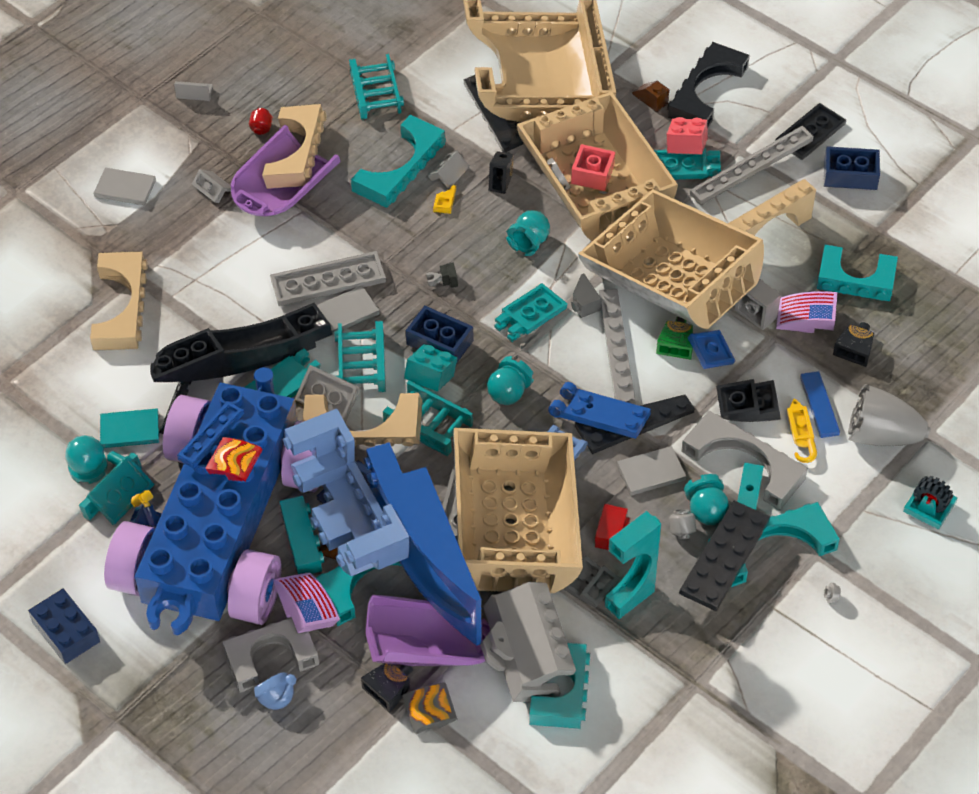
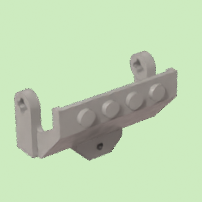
M528 582L498 595H491L483 606L491 630L481 643L486 663L497 671H504L513 702H531V696L559 697L561 692L558 684L545 682L557 675H573L576 668L547 583Z

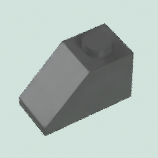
M581 274L573 292V302H571L573 311L577 312L581 318L601 311V297L585 274Z

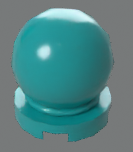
M526 211L518 217L515 224L507 229L508 236L506 240L514 251L520 250L525 253L524 256H532L550 234L549 220L540 211Z
M506 356L502 359L498 369L490 375L487 382L490 397L501 405L516 403L522 398L525 389L534 382V379H532L534 373L531 368L522 360L520 362L512 360V356Z
M81 435L68 443L65 459L72 479L77 483L81 481L89 482V484L100 481L106 475L105 471L108 466L104 455V448L100 441L93 436Z
M717 474L700 475L701 479L692 482L691 479L684 487L686 498L690 501L691 513H694L695 519L702 524L715 525L720 523L729 509V500L723 491L724 484L722 479H719Z

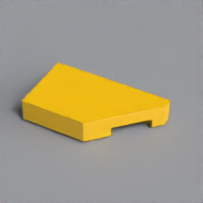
M456 185L451 186V189L445 192L442 191L436 194L433 212L451 214L456 194Z

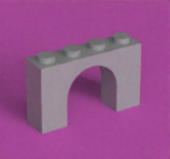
M292 617L278 623H271L257 630H250L246 634L237 637H230L222 642L240 693L259 685L253 657L260 648L266 645L280 644L287 647L293 654L299 672L319 665L318 654L309 631L297 633Z

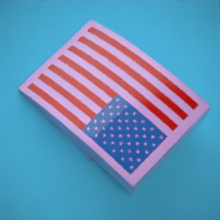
M804 292L781 297L776 329L814 333V329L834 330L837 292Z
M310 572L273 580L287 618L292 617L297 633L332 627L340 620L327 592Z

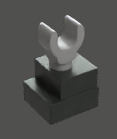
M454 262L441 265V274L434 272L426 273L427 279H432L428 280V286L430 287L435 286L440 281H442L443 286L451 285V288L458 287Z

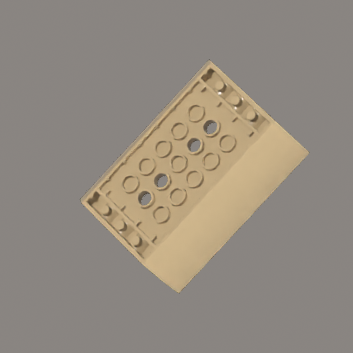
M612 91L517 124L520 138L582 232L591 241L596 239L652 189L673 199L676 195L678 184ZM581 144L615 152L614 169L605 190L606 194L599 193L601 190L571 184L572 167ZM550 158L554 159L570 184L571 188L567 191L564 190L562 184L554 175L551 165H548L547 160Z

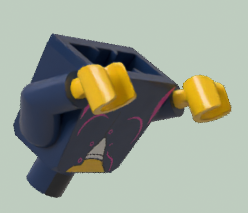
M144 490L142 493L132 497L131 504L135 510L129 522L156 528L162 514L155 511L153 505H150L149 501L153 499V495L149 490Z

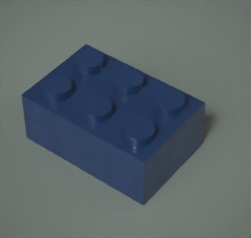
M826 146L824 187L878 189L880 150Z
M425 305L405 330L406 345L417 350L423 344L431 345L435 349L449 352L451 355L456 356L457 363L474 341L473 326Z
M64 588L28 610L33 625L65 665L100 643L97 629Z

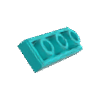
M744 462L737 502L756 510L764 466Z

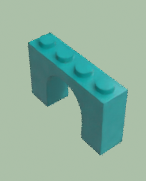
M824 246L817 289L882 301L891 300L898 260L897 256L879 254L876 272L866 278H855L846 274L841 267L843 247Z
M567 643L576 668L573 675H568L572 679L574 687L568 694L561 697L531 696L530 725L581 729V721L586 719V708H582V703L587 702L588 692L587 689H584V683L588 684L589 671H585V665H590V653L586 652L587 644Z

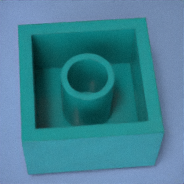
M423 344L407 359L404 379L438 392L454 377L457 357L449 352L435 349L431 345Z

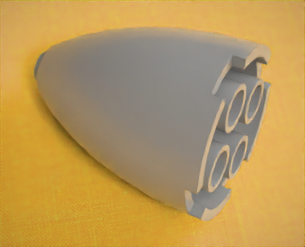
M867 384L863 385L858 395L861 399H858L851 415L848 434L852 435L849 436L848 440L866 445L889 447L910 445L928 438L930 433L928 422L913 407L882 389Z

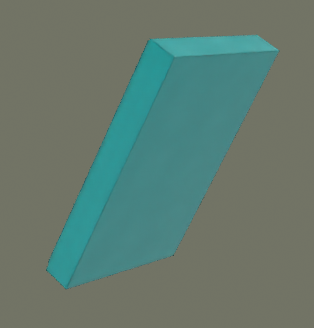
M158 408L100 414V443L103 448L160 443Z
M128 455L86 497L112 525H115L133 507L131 504L132 497L142 493L144 490H150L155 484Z

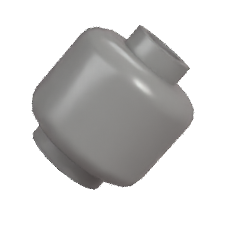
M689 509L674 510V514L669 517L671 534L678 536V539L690 538V534L696 531L694 513L689 512Z

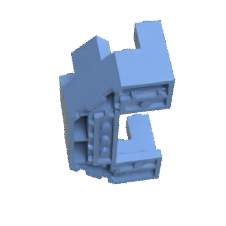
M338 409L285 429L283 442L287 450L290 449L294 456L307 450L312 453V456L290 464L294 473L293 481L303 493L323 485L325 491L324 498L327 503L312 508L310 521L313 528H317L320 532V541L323 545H327L329 551L338 547L336 560L339 566L342 567V570L350 576H354L372 567L380 570L408 558L409 535L391 504L384 506L383 511L355 463V439Z

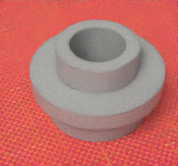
M831 582L825 587L824 598H826L828 603L838 602L841 588Z

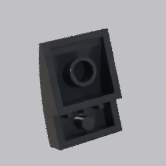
M754 379L716 386L720 414L723 419L739 422L781 419L774 380L755 383Z

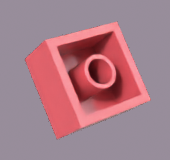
M682 117L672 119L667 132V153L703 154L708 139L707 120H702L701 118L684 119Z
M581 144L572 167L571 184L605 191L614 169L615 152Z

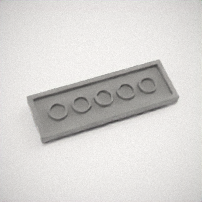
M377 251L270 274L278 306L341 293L360 286L367 287L386 282Z

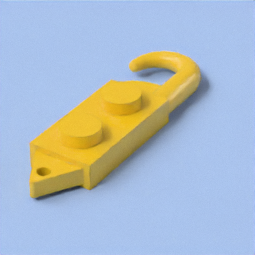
M794 398L790 408H787V416L794 444L799 447L808 448L810 453L806 458L799 456L797 452L794 453V456L802 463H810L817 457L814 434L807 407L801 405Z

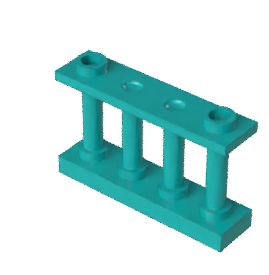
M386 54V63L362 67L357 65L356 59H350V74L360 118L367 119V111H370V109L395 105L398 114H400L401 106H404L403 96H399L393 72L395 64L394 60H390V55ZM388 70V75L370 78L360 77L362 73ZM383 82L391 83V87L372 90L362 88L364 85ZM392 93L394 95V99L374 102L365 101L367 97Z
M375 321L376 329L363 332H342V323H338V331H334L335 342H338L339 375H336V377L352 384L374 383V385H378V392H386L383 321ZM373 339L376 340V344H372L373 346L343 347V340ZM367 353L377 355V358L373 359V361L343 362V355ZM373 368L377 370V373L373 374V376L344 377V370Z
M408 381L407 393H419L423 400L421 418L430 407L440 411L428 426L421 424L420 442L448 457L452 452L451 438L454 428H460L462 424L472 427L473 413L428 391L421 385ZM387 406L383 410V423L391 416L395 409ZM447 415L456 419L444 435L434 431Z

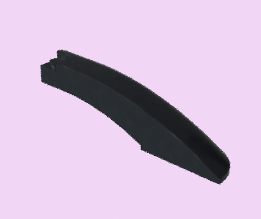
M312 303L261 323L222 330H210L207 328L162 348L156 354L154 362L151 363L150 374L153 382H189L221 378L256 370L281 362L289 356H295L302 349L309 351L316 348L315 342L332 335L331 324L317 305Z

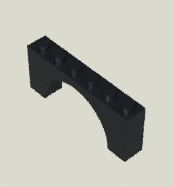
M712 42L709 47H706L703 57L698 59L696 67L691 69L688 79H684L681 89L676 91L673 101H669L667 110H669L668 118H701L702 120H707L708 129L713 121L714 108L706 105L698 98L695 92L696 87L704 80L713 76L733 75L742 77L749 66L750 55Z

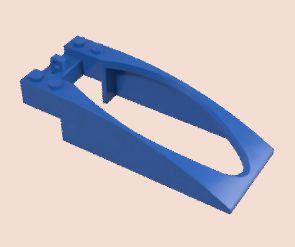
M390 442L366 449L365 466L367 470L371 469L372 472L366 475L369 488L382 511L384 506L392 505L409 535V557L399 561L401 566L425 599L447 622L476 646L481 645V598L427 468L424 467L402 474Z

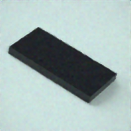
M818 103L779 135L775 141L803 126L813 136V141L792 153L803 160L842 128L847 120L823 104Z

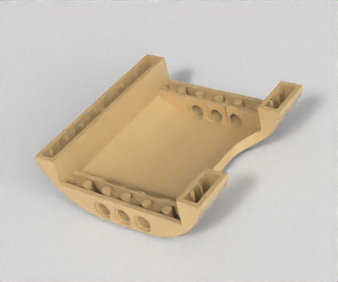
M463 0L466 22L474 36L491 48L498 58L501 84H495L492 67H475L474 69L478 96L483 105L493 114L507 120L525 122L611 91L616 96V88L597 0H579L576 13L483 12L481 0Z

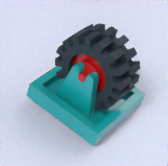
M925 476L916 486L903 512L939 530L956 504L958 497L952 494L953 491L949 490V485H944L946 482L939 481L940 478L936 477L934 479L933 476L929 478Z

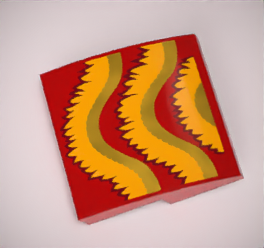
M223 437L205 469L209 474L226 475L229 480L246 481L263 449L246 441Z

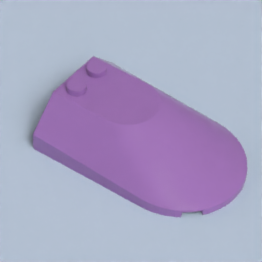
M284 125L236 172L231 182L232 199L241 210L251 215L272 216L283 213L294 206L339 164L340 158L335 154L328 161L319 155H315L312 178L309 179L305 186L267 189L262 176L265 164L283 160L294 154L302 146L290 133L288 126Z
M383 595L371 596L367 611L366 637L373 662L408 666L476 665L485 662L481 645L476 646L463 636L428 601ZM484 618L481 619L483 642L491 631L488 622Z

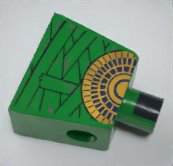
M679 316L676 317L675 321H666L657 340L656 354L691 360L693 347L688 340V336L693 334V325L687 324V320Z

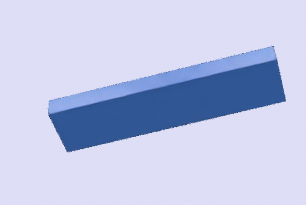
M820 372L802 373L800 379L820 438L839 436L840 430Z
M227 401L178 453L177 459L194 469L244 415V410Z

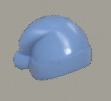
M287 673L274 675L255 686V697L268 709H282L291 702L294 694L293 686L297 679L295 675H288Z

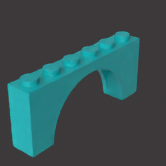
M409 115L400 127L401 137L407 140L415 150L413 157L404 166L393 171L371 172L360 169L351 179L352 192L388 208L391 203L396 201L397 196L405 191L407 185L416 178L420 170L426 167L428 161L435 157L436 152L444 147L446 143L445 130Z
M818 502L805 504L801 508L788 510L778 516H770V521L759 538L761 540L775 535L791 536L810 545L819 556L837 551L840 541ZM745 564L731 587L747 581L748 570Z
M645 511L609 539V552L622 564L636 557L625 577L605 597V607L618 619H621L655 592L661 522L648 511Z
M400 562L392 564L396 566H401ZM337 566L334 570L320 574L316 578L327 592L340 618L336 623L337 627L356 618L355 607L351 600L352 592L357 582L365 574L376 569L375 567L350 576L342 570V567Z

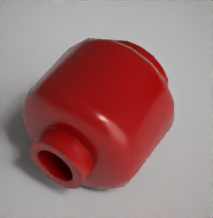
M264 108L252 111L249 119V128L257 135L268 133L273 121L272 115Z

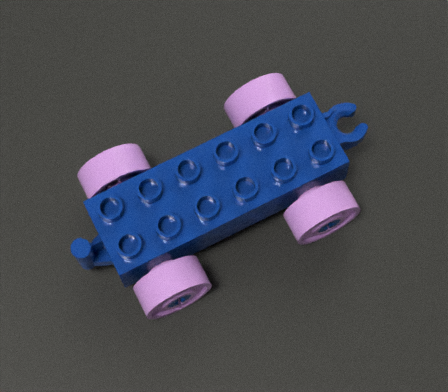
M262 367L255 371L254 379L257 390L219 382L212 401L186 395L178 396L171 406L164 429L163 453L165 458L183 463L177 459L178 453L227 401L243 409L244 415L223 437L246 441L263 449L247 480L234 481L229 480L226 475L209 474L205 468L221 442L220 440L194 469L184 463L156 528L124 521L118 526L111 539L104 569L106 587L111 590L140 596L141 603L148 605L146 615L152 630L159 628L160 614L164 609L179 612L177 619L171 622L172 632L177 636L188 629L192 623L193 616L220 622L227 602L228 613L231 618L263 625L272 612L278 594L273 580L281 578L280 557L250 550L249 548L281 468L283 485L299 489L293 481L294 473L290 464L310 457L312 453L307 450L294 456L290 449H286L283 442L285 429L304 421L297 420L295 398L275 394L274 376L269 368ZM319 487L309 490V492H316Z

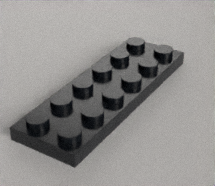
M734 500L680 588L679 594L717 611L768 525L770 516Z

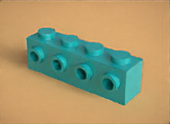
M303 496L281 500V513L297 574L322 572L321 563L325 562L322 551L318 552L317 547L320 546L318 535L313 534V531L316 529L313 528L308 516L311 514L309 502L305 503Z

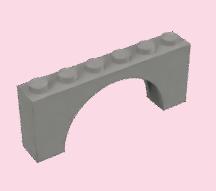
M711 411L704 415L682 442L681 452L696 461H699L700 458L712 451L721 449L740 450L754 456L763 464L769 476L770 482L765 489L763 501L778 510L782 509L806 479L808 468L801 462L793 460L785 453L774 449L768 443L762 442L751 433L745 432L738 428L737 425L726 421L720 415L714 414Z

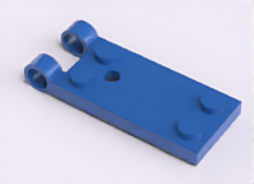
M571 382L564 383L560 389V395L564 399H572L569 406L567 407L561 400H554L548 408L549 413L553 417H561L635 439L651 415V409L581 390Z

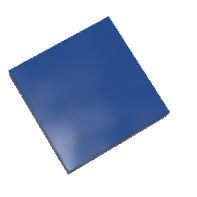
M720 330L694 333L688 336V340L703 369L733 365L736 360Z

